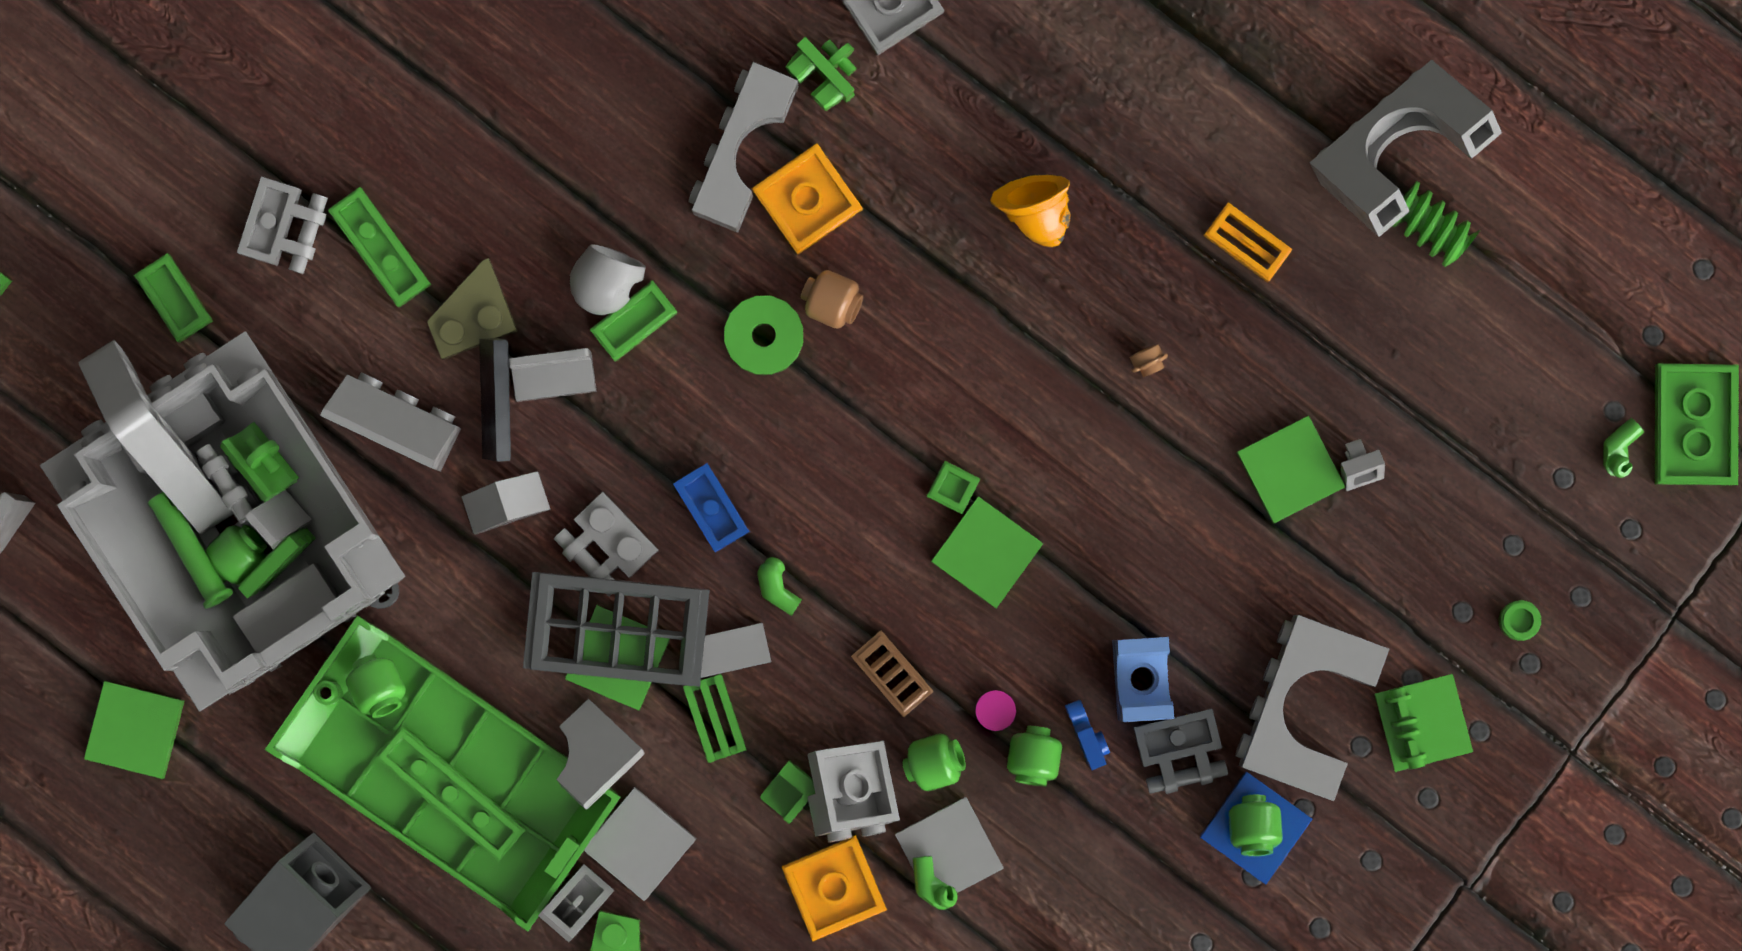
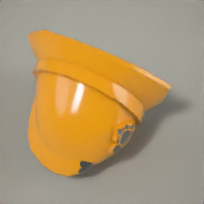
M1027 176L1005 184L992 194L991 204L1005 212L1011 222H1015L1026 237L1039 245L1046 247L1059 246L1064 239L1066 228L1069 227L1070 212L1067 205L1069 197L1066 192L1070 181L1062 176Z

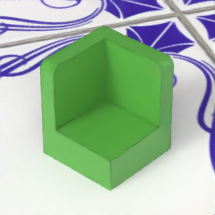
M789 760L764 790L760 798L780 814L784 821L790 824L808 802V796L815 794L813 779Z

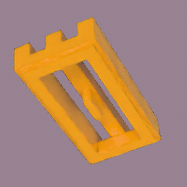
M1229 202L1203 235L1267 283L1293 250ZM1229 215L1279 251L1280 254L1277 258L1226 222L1227 216ZM1220 228L1270 264L1269 269L1267 270L1216 233V231Z

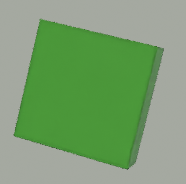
M944 461L927 497L962 515L980 478Z

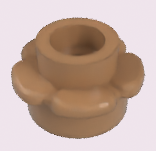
M1159 344L1143 349L1129 357L1134 367L1131 369V372L1140 371L1142 377L1158 372L1165 368L1162 361L1168 355L1167 353H1162Z

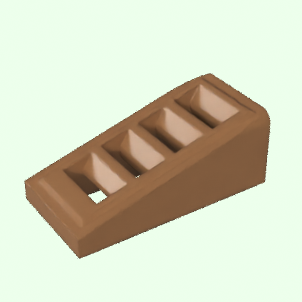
M882 630L851 656L903 718L934 692ZM881 645H884L888 651L869 666L865 659ZM894 657L899 663L880 678L875 672ZM905 669L909 675L890 690L886 684ZM915 681L919 688L901 703L897 696Z

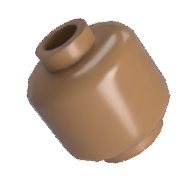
M824 270L816 279L808 278L802 290L801 299L806 301L805 312L809 318L838 329L846 323L852 324L862 305L863 295L859 294L857 282L830 270Z

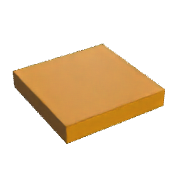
M817 143L751 188L797 255L863 210L858 200Z
M856 835L781 866L812 942L887 910Z

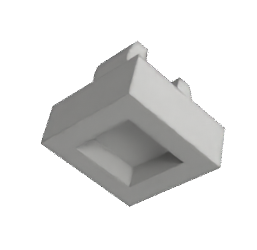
M1361 439L1345 444L1347 461L1341 463V479L1345 485L1346 492L1384 479L1385 462L1380 450L1366 454Z

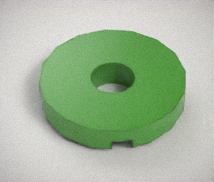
M754 296L742 301L730 313L724 327V343L731 359L741 369L755 375H772L786 370L798 358L803 346V326L797 312L786 301L774 296ZM762 324L771 326L776 332L774 342L766 347L757 345L752 338L754 329Z

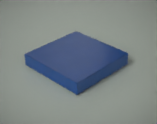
M1245 771L1199 837L1266 885L1308 827L1312 818ZM1265 795L1266 802L1279 806L1282 818L1283 840L1281 844L1273 848L1274 853L1265 856H1244L1241 854L1240 849L1235 848L1231 844L1228 813L1233 806L1242 803L1243 796Z

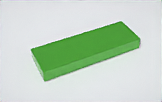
M361 187L328 209L398 308L431 286L429 280Z

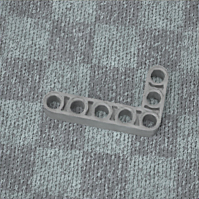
M112 340L78 362L111 431L201 535L234 515L222 501V495L213 481L208 479L203 472V466L152 406L133 365L115 340Z

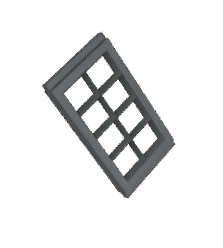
M532 572L523 668L700 687L710 590ZM554 588L580 591L577 621L551 618ZM589 592L615 594L612 624L586 622ZM624 595L650 598L647 628L621 626ZM660 599L685 602L682 632L657 629ZM550 626L576 629L573 659L547 656ZM585 630L611 632L608 663L583 660ZM621 634L646 636L643 666L618 664ZM656 637L681 640L679 670L653 667Z

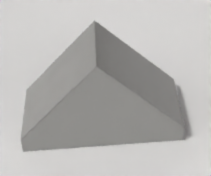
M538 471L494 482L462 496L474 535L551 510Z
M286 489L252 509L244 516L273 550L288 535L304 529L312 520Z
M584 864L538 916L565 940L570 942L614 890Z

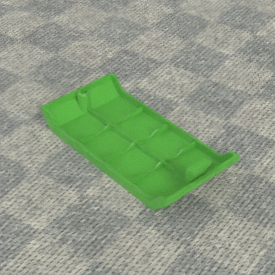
M360 616L355 618L265 748L267 752L306 774L501 909L527 932L531 929L539 917L538 915L551 900L621 798V796L609 788L585 810L556 780L566 767L567 756L399 640ZM367 655H375L376 659L387 658L392 660L406 690L405 695L401 699L402 705L392 713L379 718H373L371 714L359 712L346 685L347 676L354 670L353 663ZM324 687H328L331 690V696L328 699L323 698L321 695V690ZM401 726L408 729L526 829L500 861L495 859L375 758Z

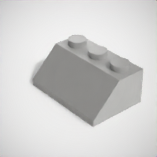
M362 372L358 379L347 375L323 408L320 416L441 472L461 431V428L452 424L455 416L434 406L430 413L416 407L419 399L398 389L394 396L380 390L383 382Z

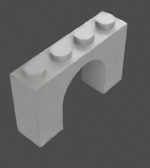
M1430 60L1420 70L1415 71L1406 82L1390 95L1384 97L1375 108L1362 119L1353 123L1343 135L1330 146L1321 150L1317 157L1309 162L1321 186L1378 237L1409 212L1399 188L1377 170V162L1381 153L1394 139L1412 131H1434L1445 136L1472 159L1502 134L1492 109L1433 60Z
M1293 615L1291 622L1285 620L1281 627L1277 643L1282 644L1278 659L1271 658L1263 677L1264 681L1269 682L1264 697L1257 696L1253 703L1249 716L1250 719L1255 720L1250 735H1242L1235 756L1241 758L1238 765L1240 767L1334 801L1348 763L1306 748L1292 737L1286 727L1283 716L1285 697L1290 687L1300 677L1320 670L1333 672L1359 683L1376 687L1389 648L1300 615Z

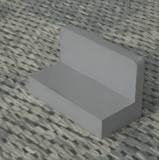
M588 348L508 359L509 368L512 369L516 402L597 392L592 352Z

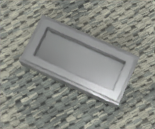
M763 623L706 635L701 678L770 663L771 657Z

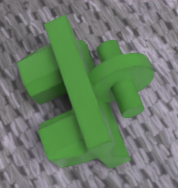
M804 37L797 44L798 52L786 65L787 72L794 79L798 80L799 84L814 71L825 80L811 93V97L824 111L837 105L842 99L847 103L855 96L853 93L855 89L836 68L840 67L847 76H850L857 69L848 59L854 48L847 43L838 49L829 39L821 47L830 56V59L827 60Z
M255 422L248 425L238 434L222 441L220 448L228 456V460L236 470L240 471L252 486L255 494L264 503L297 483L299 477L278 452L280 446L275 440L269 441Z

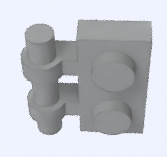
M261 177L237 253L278 266L282 251L293 254L288 270L304 274L307 262L313 259L316 250L312 246L319 225L323 226L327 214L323 212L328 198L313 193L308 208L297 204L301 195V189ZM293 217L304 220L297 242L286 239Z
M210 444L203 446L196 452L197 458L203 466V472L208 479L213 481L222 495V501L233 512L239 523L250 526L251 524L244 516L259 506V501L248 486L243 488V486L238 484L234 477L238 470L231 464L225 453L220 455Z
M604 492L574 519L584 530L578 538L575 539L566 528L554 538L563 548L562 554L569 562L574 560L589 577L613 579L610 574L618 567L630 578L659 551ZM593 541L609 556L602 565L586 550Z

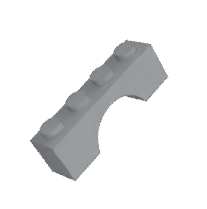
M754 62L749 72L742 70L734 92L740 94L735 107L731 108L728 106L719 125V129L724 130L719 145L712 143L705 158L704 166L709 167L704 182L697 180L688 202L694 204L692 212L695 216L734 232H739L753 194L737 173L736 156L744 138L754 129L765 124L784 123L799 87L798 80Z

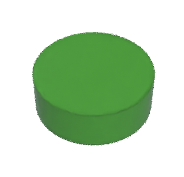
M1512 601L1501 610L1499 626L1503 634L1512 640H1528L1539 631L1541 615L1536 606L1528 601Z

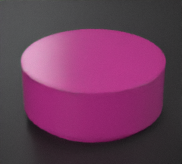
M993 690L986 692L979 698L975 713L983 727L992 731H1000L1010 726L1014 721L1016 706L1008 694Z

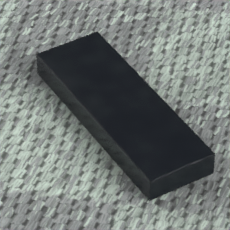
M495 338L479 339L482 459L496 462L510 461L508 342L504 339Z

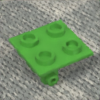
M1453 674L1375 693L1395 772L1425 766V764L1473 752Z

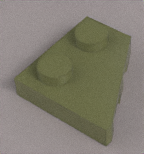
M489 258L483 260L427 321L442 360L478 347L479 339H499L517 332L516 325Z

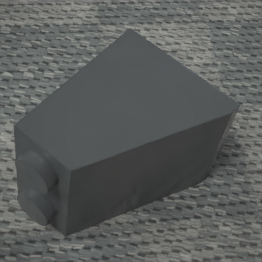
M313 832L273 866L224 924L233 932L237 940L246 944L252 951H313L372 887Z

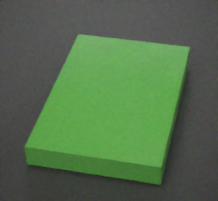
M1656 364L1655 484L1738 485L1739 365Z

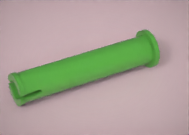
M164 492L149 500L148 505L153 510L205 600L203 603L204 608L214 607L227 600L233 594L231 588L227 589L185 516Z

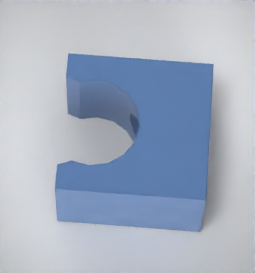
M1169 637L1112 640L1118 721L1135 722L1174 719L1173 701L1171 702L1167 667V658L1170 653ZM1140 667L1148 669L1152 675V683L1146 690L1142 691L1135 689L1130 680L1133 671Z

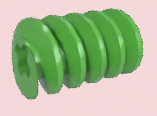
M1416 181L1403 196L1409 212L1397 221L1393 227L1395 228L1401 223L1406 222L1405 237H1409L1418 231L1420 235L1416 245L1421 247L1428 242H1432L1429 255L1434 257L1443 251L1445 256L1442 266L1446 267L1463 254L1480 230L1468 235L1471 222L1468 220L1456 226L1455 222L1458 212L1453 210L1443 216L1442 213L1446 203L1440 200L1430 206L1433 193L1428 190L1418 196L1417 192L1420 182Z

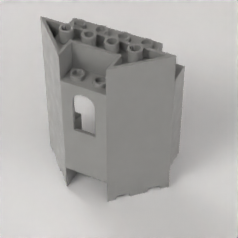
M246 331L208 356L205 353L194 356L183 365L186 370L173 379L171 375H167L157 380L149 387L152 392L147 396L152 406L194 456H197L196 452L207 444H210L220 455L223 454L224 451L220 448L222 441L238 434L248 425L255 422L269 441H276L280 446L278 452L299 477L297 483L287 488L286 491L312 519L304 529L307 528L316 539L264 591H260L256 595L253 594L247 599L238 589L239 585L226 581L224 583L227 589L231 588L233 594L227 600L214 607L204 608L203 603L205 600L153 510L148 505L149 500L163 491L121 444L108 424L104 423L102 419L84 428L81 431L83 435L81 439L40 465L62 499V502L58 503L57 506L163 670L174 672L199 712L211 706L228 693L231 695L251 684L267 671L272 672L282 666L281 662L342 622H350L357 616V612L370 606L385 594L384 591L406 577ZM238 470V473L234 475L238 484L240 486H243V488L245 486H248L256 496L259 503H264V501H261L259 497L255 494L252 486L248 483V481ZM188 521L206 552L208 545L220 534L215 526L201 535ZM239 522L235 524L240 527L243 526ZM265 541L267 548L264 551L267 557L273 549Z

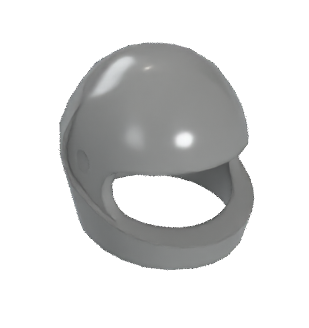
M591 244L575 262L570 273L571 293L576 303L587 312L596 315L615 313L623 308L631 299L629 298L630 289L635 283L643 280L646 266L624 253Z

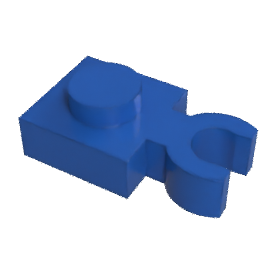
M1081 700L1065 705L1089 769L1094 770L1107 765L1104 755L1110 753L1102 731L1094 733Z

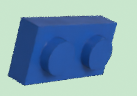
M708 463L673 483L715 553L750 532Z

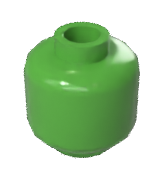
M232 525L223 530L208 545L206 554L223 583L228 581L239 585L266 558L264 550L267 548V545L260 534L250 526L243 525L240 527Z
M367 655L353 663L354 670L347 676L346 685L359 712L371 714L373 718H379L392 713L402 705L401 699L406 692L405 685L392 660L387 658L376 659L375 655Z
M1027 726L1026 733H1017L1012 736L1007 769L1012 775H1015V782L1045 787L1047 781L1057 778L1062 744L1058 739L1050 737L1051 729Z
M939 733L913 741L908 748V758L903 759V768L909 782L915 781L922 790L932 791L957 783L961 776V771H964L966 768V762L959 742L956 739L951 740L948 735Z
M1254 794L1243 796L1242 803L1233 806L1229 810L1230 842L1235 848L1241 850L1242 855L1265 856L1274 853L1273 848L1281 844L1283 840L1281 810L1278 805L1266 802L1265 795Z

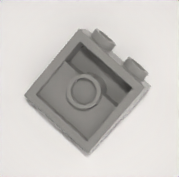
M884 741L819 750L808 754L815 794L808 796L815 837L827 835L828 842H836L852 838L851 831L861 829L862 837L885 833L886 824L900 820Z

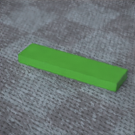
M404 726L398 729L375 757L498 861L504 857L526 830Z

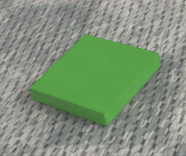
M1309 416L1236 452L1272 524L1345 488Z
M977 497L931 562L997 609L1044 543L983 499Z
M596 605L590 622L612 624L613 611ZM622 616L621 626L647 628L646 625ZM586 630L583 660L608 663L611 632ZM621 634L618 664L643 666L646 636ZM656 637L653 667H659L670 641L669 638ZM567 673L565 680L640 711L652 683Z
M104 681L84 759L164 779L185 700Z

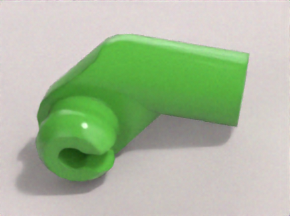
M1632 418L1613 432L1603 444V465L1610 475L1619 478L1630 474L1632 463L1629 462L1628 446L1644 433L1641 426Z
M770 557L766 559L764 564L759 566L757 573L761 595L764 599L792 616L802 599L784 588L782 574L785 570L784 563L778 558Z
M913 857L917 895L934 908L945 910L953 907L958 899L957 891L954 887L947 885L934 876L933 857Z

